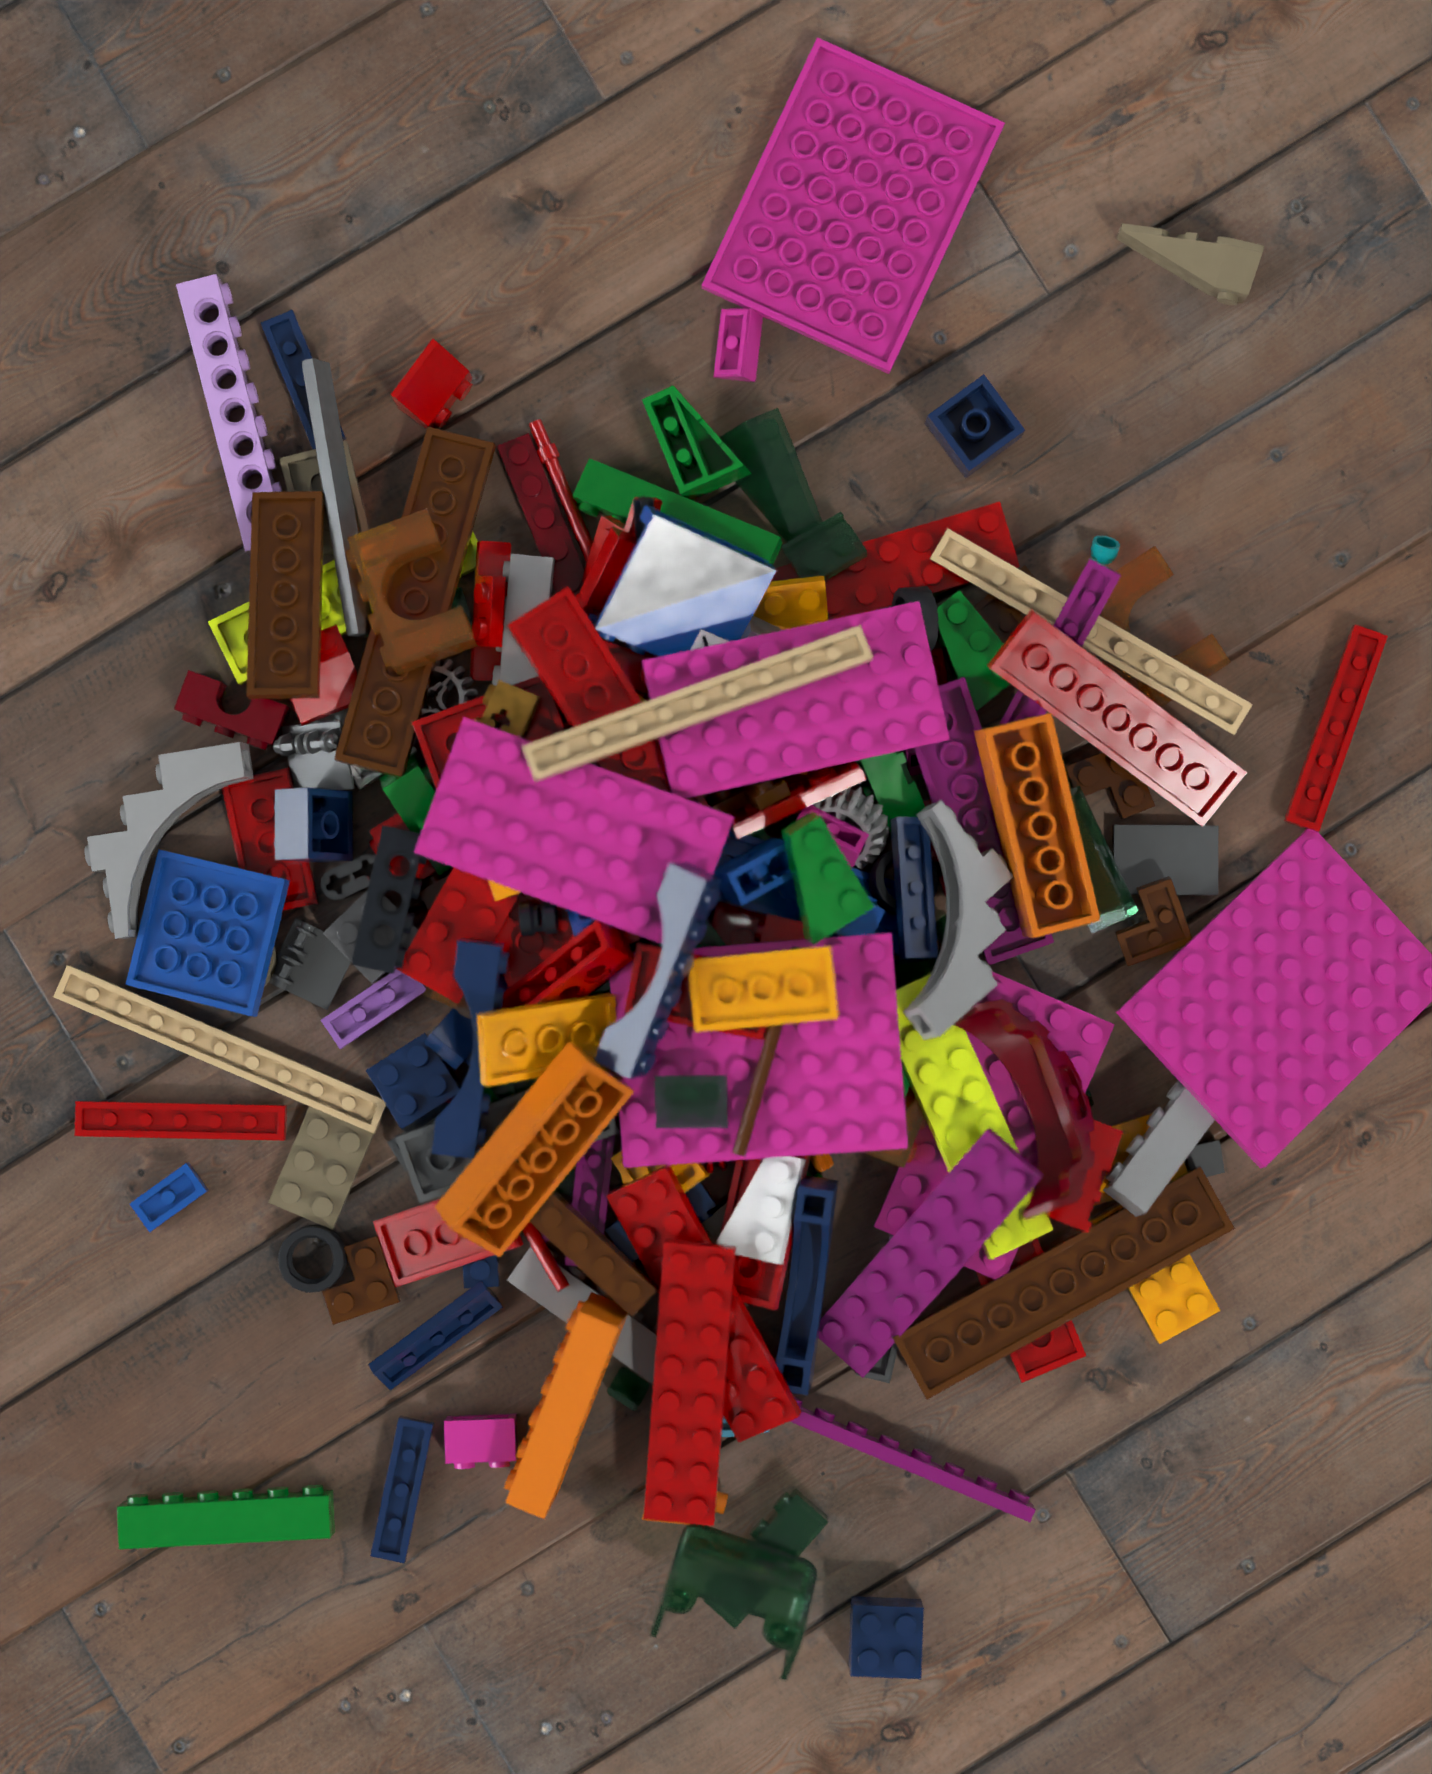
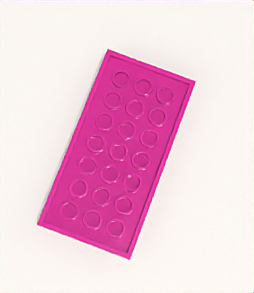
M920 602L907 603L643 660L642 665L650 700L859 625H861L873 656L871 662L660 737L659 742L671 794L685 799L950 740Z
M464 717L414 853L662 944V915L657 895L669 864L673 862H687L713 875L734 817L589 763L535 782L522 746L532 742Z
M992 972V976L998 985L977 1004L1003 999L1013 1003L1012 1008L1030 1021L1042 1023L1050 1031L1047 1037L1059 1052L1065 1051L1071 1059L1082 1081L1083 1091L1086 1093L1115 1024ZM966 1031L1020 1155L1037 1169L1038 1153L1035 1131L1028 1107L1016 1082L998 1057L984 1043ZM923 1113L920 1116L908 1148L904 1153L873 1225L875 1228L891 1235H895L949 1174ZM981 1245L964 1266L996 1280L1008 1273L1019 1247L990 1260L987 1259Z

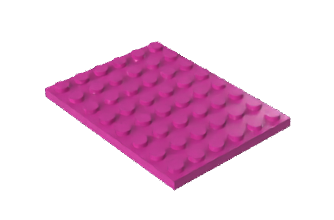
M817 37L701 285L702 289L743 308H751L762 317L890 374L1004 128L1005 122Z
M1306 829L1121 1006L1116 1013L1261 1169L1265 1168L1432 1002V954L1319 832Z
M892 933L824 938L815 945H812L807 939L695 948L693 952L695 954L721 957L791 950V946L799 948L832 946L839 1018L783 1025L745 1157L733 1154L732 1150L764 1041L717 1031L695 1032L694 1027L668 1022L667 1032L658 1042L655 1049L656 1059L652 1069L645 1076L632 1079L619 1074L634 1091L619 1110L623 1167L908 1148ZM634 960L609 978L610 993L615 995L616 1022L627 1015L624 1013Z

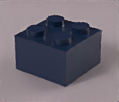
M984 374L928 414L925 425L965 478L1021 439L1025 432L1024 427Z
M318 788L275 789V860L303 862L353 861V792Z
M423 1033L366 1070L399 1127L405 1132L421 1127L437 1117L452 1102L462 1087L450 1065L423 1043L429 1036L426 1033Z
M851 1596L849 1672L851 1677L921 1679L924 1607L921 1599Z

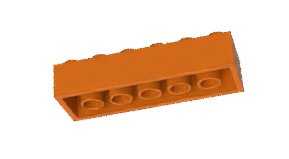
M1052 713L1040 714L974 731L1003 856L1008 865V870L1014 876L1009 881L1022 936L1036 938L1101 921Z
M568 1041L434 1208L451 1230L501 1257L634 1093L631 1087L615 1071L594 1061L595 1057Z
M591 1292L585 1302L579 1300L576 1309L572 1311L565 1328L567 1333L563 1342H560L553 1359L555 1364L544 1382L540 1393L542 1397L528 1424L530 1428L516 1455L518 1459L506 1480L504 1489L509 1490L505 1501L506 1504L542 1519H545L558 1495L628 1316V1313L615 1301Z

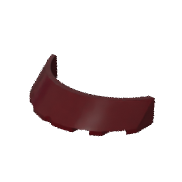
M1000 999L973 1006L953 1025L976 1037L998 1057L1016 1082L1028 1107L1036 1136L1037 1170L1044 1175L1035 1185L1032 1197L1023 1212L1024 1219L1028 1220L1073 1204L1082 1196L1083 1191L1081 1189L1085 1182L1087 1171L1093 1168L1095 1152L1090 1150V1132L1094 1131V1122L1088 1097L1082 1088V1081L1067 1053L1057 1050L1047 1037L1050 1031L1042 1023L1030 1021L1012 1008L1013 1003Z

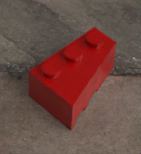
M1094 1119V1131L1090 1132V1150L1095 1152L1093 1168L1087 1171L1086 1179L1081 1189L1083 1191L1082 1196L1073 1204L1045 1213L1050 1218L1089 1233L1092 1222L1088 1221L1094 1204L1100 1201L1102 1195L1100 1188L1106 1173L1110 1172L1123 1131Z

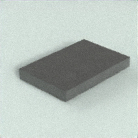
M1113 825L1112 894L1139 895L1137 887L1170 876L1177 895H1218L1219 826Z

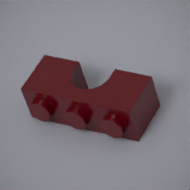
M188 670L174 710L183 713L181 720L201 727L203 721L216 725L214 732L232 739L235 733L248 737L247 744L266 750L268 745L273 746L274 741L283 734L281 726L287 723L291 712L290 707L270 699H252L249 707L244 712L230 715L224 710L222 698L227 685Z

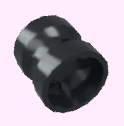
M531 901L519 902V922L522 937L534 936L536 932H544L547 935L558 934L557 905L547 901H543L541 904H534Z

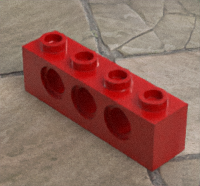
M595 920L504 992L502 1009L587 996L635 959L623 931Z

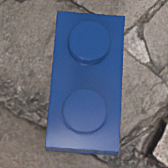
M188 1162L131 1202L130 1206L147 1230L152 1232L209 1190Z

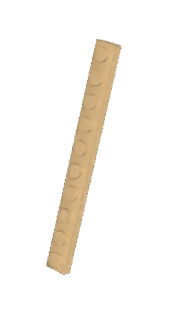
M950 529L946 530L930 558L932 561L1025 615L1031 609L1052 625H1054L1068 599L1063 594ZM1101 616L1097 618L1082 646L1094 655L1232 735H1235L1253 705Z
M861 625L527 744L522 746L533 779L535 782L871 662L873 656Z
M71 965L66 966L53 996L373 1134L376 1133L387 1107L384 1100L379 1096Z

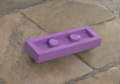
M395 969L394 974L389 973L321 1019V1022L339 1049H342L427 992L428 989L425 985Z

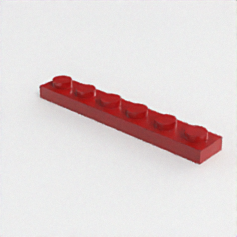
M1356 624L1352 626L1285 815V822L1316 832L1320 831L1388 638L1387 635Z
M75 1101L74 1136L286 1140L287 1105Z

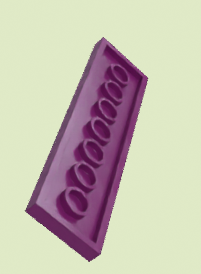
M965 677L938 686L950 740L913 749L932 804L942 800L945 805L953 810L957 818L956 821L965 833L969 834L976 841L977 849L980 853L994 849L997 854L1004 858L974 731L980 730L982 727ZM1010 881L986 901V904L997 912L1000 917V923L1006 929L1005 932L982 951L988 966L1054 943L1052 934L1036 938L1022 936Z
M989 1127L821 1318L818 1338L864 1378L895 1343L892 1337L896 1335L900 1337L1044 1175Z

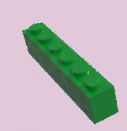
M591 458L588 459L573 493V498L579 504L578 509L594 517H597L599 513L612 516L623 524H626L632 501L635 497L658 498L662 501L661 512L767 559L772 566L783 544L781 537Z
M323 1485L303 1486L300 1492H289L288 1487H272L267 1489V1493L254 1494L253 1489L245 1488L233 1490L232 1495L219 1496L217 1490L197 1492V1497L184 1498L182 1492L162 1494V1499H149L148 1494L127 1496V1501H123L117 1506L119 1549L331 1538L335 1533L333 1490H324Z

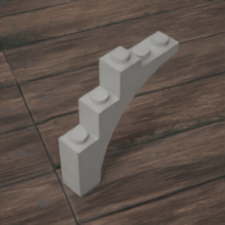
M235 742L158 755L159 764L156 765V777L158 783L163 785V790L123 796L124 805L120 806V816L122 823L127 825V831L87 837L88 845L85 846V859L88 866H91L92 872H106V878L103 879V890L106 898L110 899L111 912L108 913V925L110 931L114 933L115 939L134 938L138 935V905L142 881L150 858L167 830L182 813L203 797L228 785L254 779L249 744Z
M942 800L924 807L916 814L931 838L940 861L946 888L947 921L943 946L934 971L921 993L903 1011L924 1040L941 1036L998 985L992 976L991 968L986 962L980 960L978 955L1006 931L1000 923L999 915L986 904V901L1014 877L1008 870L1005 859L997 854L994 849L982 853L979 852L976 841L969 834L965 833L956 821L957 818L953 810L945 805Z

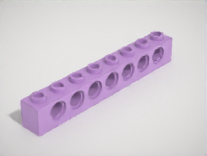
M217 274L176 284L244 549L250 556L252 492H283L280 482L274 483L271 470L276 469L275 459L271 448L266 450L263 437L268 436L263 416H257L254 404L259 403L257 390L254 382L248 383L245 372L250 369L249 359L246 350L239 349L237 337L242 336L237 316L231 317L228 304L233 303L231 290L228 283L222 284ZM218 309L219 315L215 321L210 323L203 321L206 311ZM227 342L228 347L224 354L220 356L212 355V348L216 343ZM230 374L235 375L236 383L232 388L222 389L220 387L223 377ZM239 407L245 409V415L241 421L235 423L229 421V414L233 409ZM244 441H252L254 443L252 452L246 456L238 455V446ZM252 474H261V485L256 489H248L246 487L248 477Z

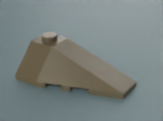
M1122 223L1116 237L1118 241L1207 295L1217 297L1218 302L1226 305H1237L1238 302L1243 303L1249 295L1263 253V245L1218 236L1217 242H1206L1199 238L1197 233L1191 232L1179 234L1176 237H1169L1170 233L1161 228Z

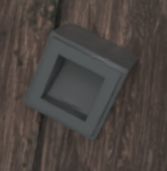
M1215 1138L1197 1143L1185 1159L1188 1171L1200 1166L1206 1177L1225 1173L1219 1139Z

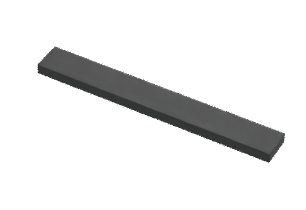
M311 358L302 361V369L346 632L348 636L368 637L373 617L331 367L328 362Z

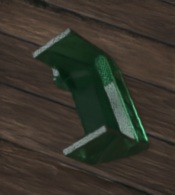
M688 1524L683 1528L678 1540L649 1636L657 1637L666 1611L675 1614H686L694 1608L697 1597L764 1619L762 1634L765 1640L772 1646L786 1650L779 1678L786 1681L802 1645L817 1579L816 1567L812 1562L803 1557L706 1525Z

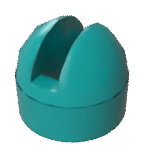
M1096 536L1093 538L1091 545V557L1103 565H1109L1115 561L1120 543L1108 536Z

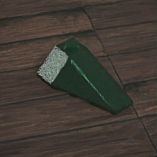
M778 408L746 420L720 436L723 442L752 473L734 481V483L748 496V499L762 512L797 555L830 543L794 445Z

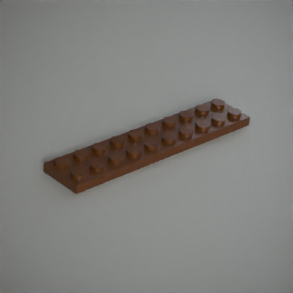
M427 427L334 757L336 762L395 777H402L407 769L416 736L412 722L420 719L494 456L496 446L493 442Z
M1197 1166L1170 1181L1146 1213L1134 1216L1126 1208H1122L1091 1225L1089 1233L1085 1231L1078 1232L1008 1271V1273L996 1280L994 1279L914 1323L900 1337L896 1335L892 1338L926 1400L1235 1228L1202 1168Z

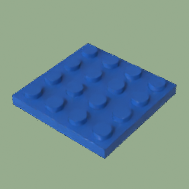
M158 849L125 985L257 1017L290 880Z

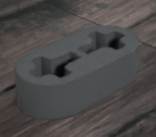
M364 854L354 858L353 861H348L329 870L321 879L322 892L330 899L343 900L369 888L370 878L366 875L356 878L355 873L364 869L363 862L365 861L374 864L376 856ZM334 875L339 879L350 876L352 880L342 886L343 892L341 894L336 890H329L328 886L333 883L331 877Z

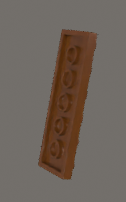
M322 491L252 492L247 697L249 699L320 698L324 494Z

